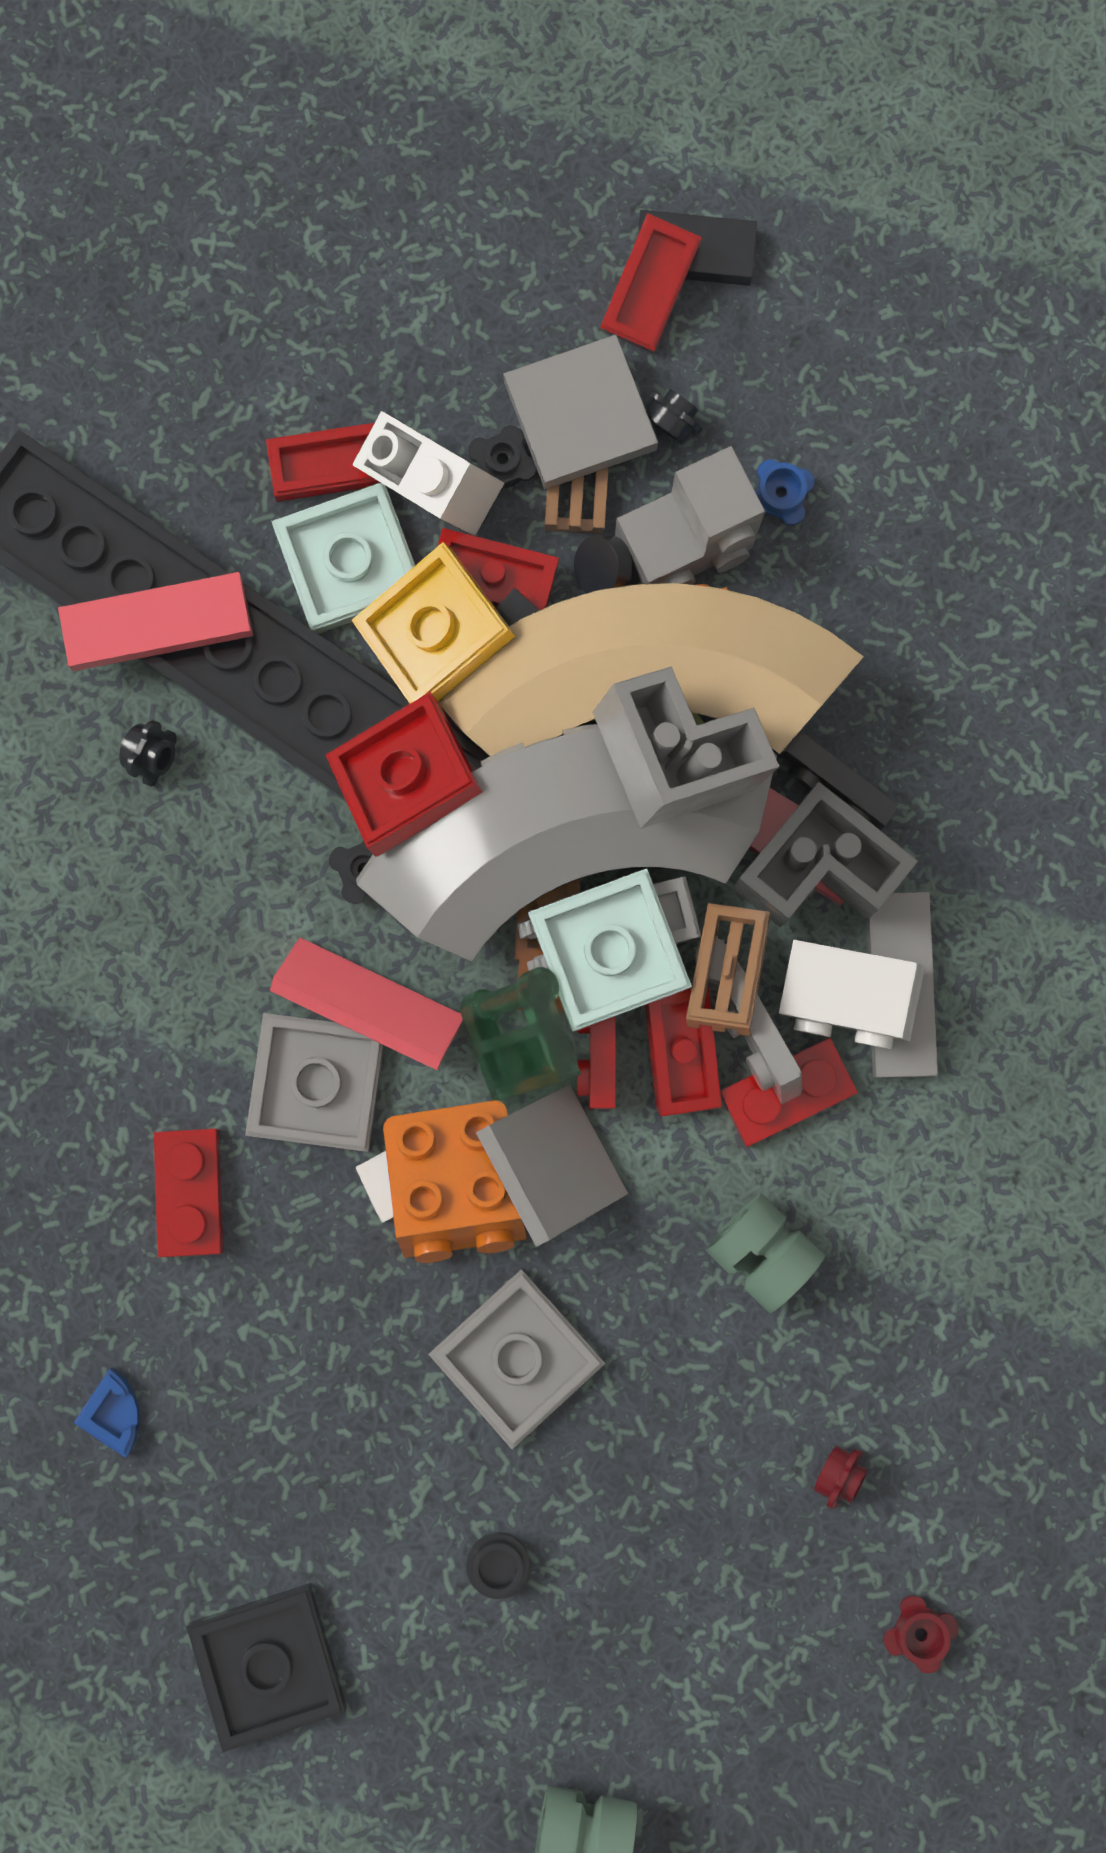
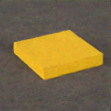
M444 542L352 619L356 628L409 703H412L428 692H431L438 701L441 700L516 637L453 550Z

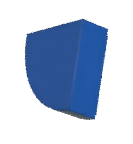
M111 1368L74 1421V1424L126 1458L133 1450L138 1437L140 1411L131 1385L115 1368ZM137 1410H138V1430H137Z

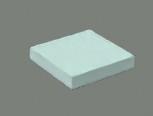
M383 483L375 484L271 521L309 627L318 634L352 622L353 618L415 566L387 488Z
M647 868L528 912L572 1032L692 987Z

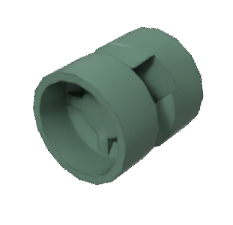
M759 1193L745 1204L717 1233L705 1251L729 1275L742 1273L745 1276L743 1288L770 1314L786 1303L808 1281L823 1262L825 1254L801 1231L788 1232L785 1229L787 1217L762 1193Z
M547 1785L538 1827L535 1853H633L637 1823L636 1801L601 1795L594 1804H588L582 1791Z

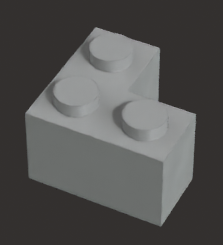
M732 446L676 471L672 492L618 517L616 520L615 536L620 538L628 547L632 558V571L639 584L679 583L693 585L696 582L694 575L714 566L718 573L725 572L740 565L749 558L748 550L753 548L765 510Z
M672 666L613 684L592 712L640 829L753 792L779 768L755 708L696 725Z

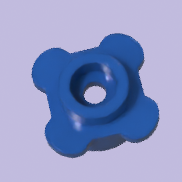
M773 459L763 461L757 469V476L760 480L755 493L765 510L764 515L769 514L779 517L788 526L799 524L805 516V509L802 505L806 493L812 491L815 484L813 475L808 470L799 469L790 463H779ZM778 488H783L786 490L787 495L785 497H778L775 491Z

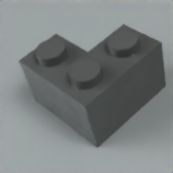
M818 782L739 878L733 890L758 910L770 912V920L781 927L820 881L864 918L868 919L883 906L918 863V860Z

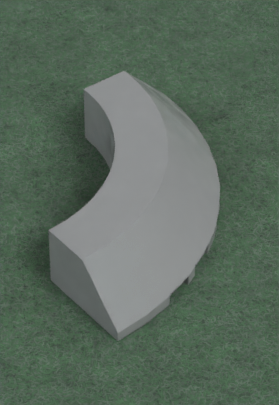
M583 725L562 730L563 736L546 739L527 747L520 743L481 761L482 767L472 771L483 791L482 793L380 856L375 857L372 855L357 877L356 882L362 890L417 938L473 961L485 942L518 910L554 888L587 875L630 867H663L705 875L726 884L759 833L773 773L753 792L640 829L598 725Z

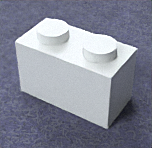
M793 940L779 1014L796 1018L794 1030L830 1037L832 1026L856 1030L854 1041L856 1043L892 1050L894 1038L906 1041L911 1039L925 968L915 962Z

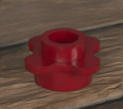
M838 1445L833 1448L814 1487L815 1492L829 1499L827 1507L836 1509L842 1499L850 1504L855 1500L868 1473L867 1468L859 1465L864 1454L863 1451L854 1449L851 1453Z
M907 1596L900 1602L901 1615L894 1628H890L884 1633V1646L891 1655L898 1656L903 1654L906 1656L907 1659L916 1664L921 1672H936L942 1665V1659L948 1653L950 1641L956 1638L958 1634V1623L951 1614H938L926 1607L925 1601L920 1596ZM920 1628L926 1630V1637L922 1640H918L915 1637V1632Z

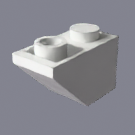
M382 411L353 463V466L420 507L474 536L504 485V482Z

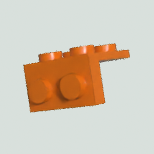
M494 1100L396 1115L385 1121L383 1131L395 1234L404 1258L415 1257L417 1262L433 1263L450 1258L454 1250L477 1247V1251L480 1253H498L513 1248L515 1245L514 1241L527 1239L525 1225L476 1132L508 1116L507 1108L502 1102Z

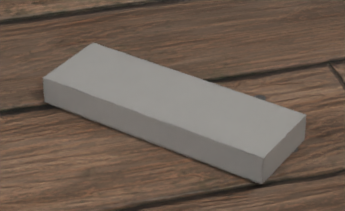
M930 892L892 893L883 906L866 919L867 952L872 955L915 962L925 968L911 1039L906 1041L894 1038L892 1050L871 1046L873 1078L938 1076Z

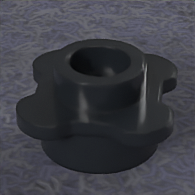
M669 389L664 398L653 390L649 392L648 395L654 402L646 413L652 423L680 443L685 441L692 430L700 434L702 428L693 419L699 410L672 389Z
M505 426L499 435L489 439L475 438L469 445L468 453L470 459L477 462L480 469L504 482L500 492L504 488L516 485L521 480H531L537 471L533 458L527 455L523 446V431L516 426ZM500 455H506L508 462L500 464L497 458Z
M155 720L149 721L146 725L140 723L133 726L125 735L119 753L120 763L126 769L127 774L134 778L140 775L143 784L149 787L154 786L159 777L170 769L174 761L175 744L177 742L175 732L170 730L162 731L161 723Z
M364 840L361 844L349 849L337 847L329 857L331 868L339 872L343 882L342 897L351 904H360L365 900L366 896H369L356 882L360 874L358 871L359 866L367 864L373 855L367 849Z

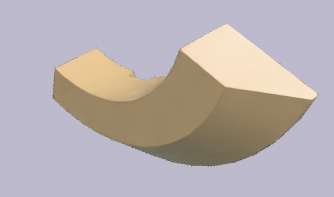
M679 583L636 584L598 590L567 599L520 619L509 626L516 637L439 700V703L465 735L492 756L520 743L527 747L546 739L563 736L562 730L589 724L595 721L592 712L613 684L672 666L691 712L719 719L755 708L771 748L780 754L864 656L830 631L803 616L757 597L707 586Z

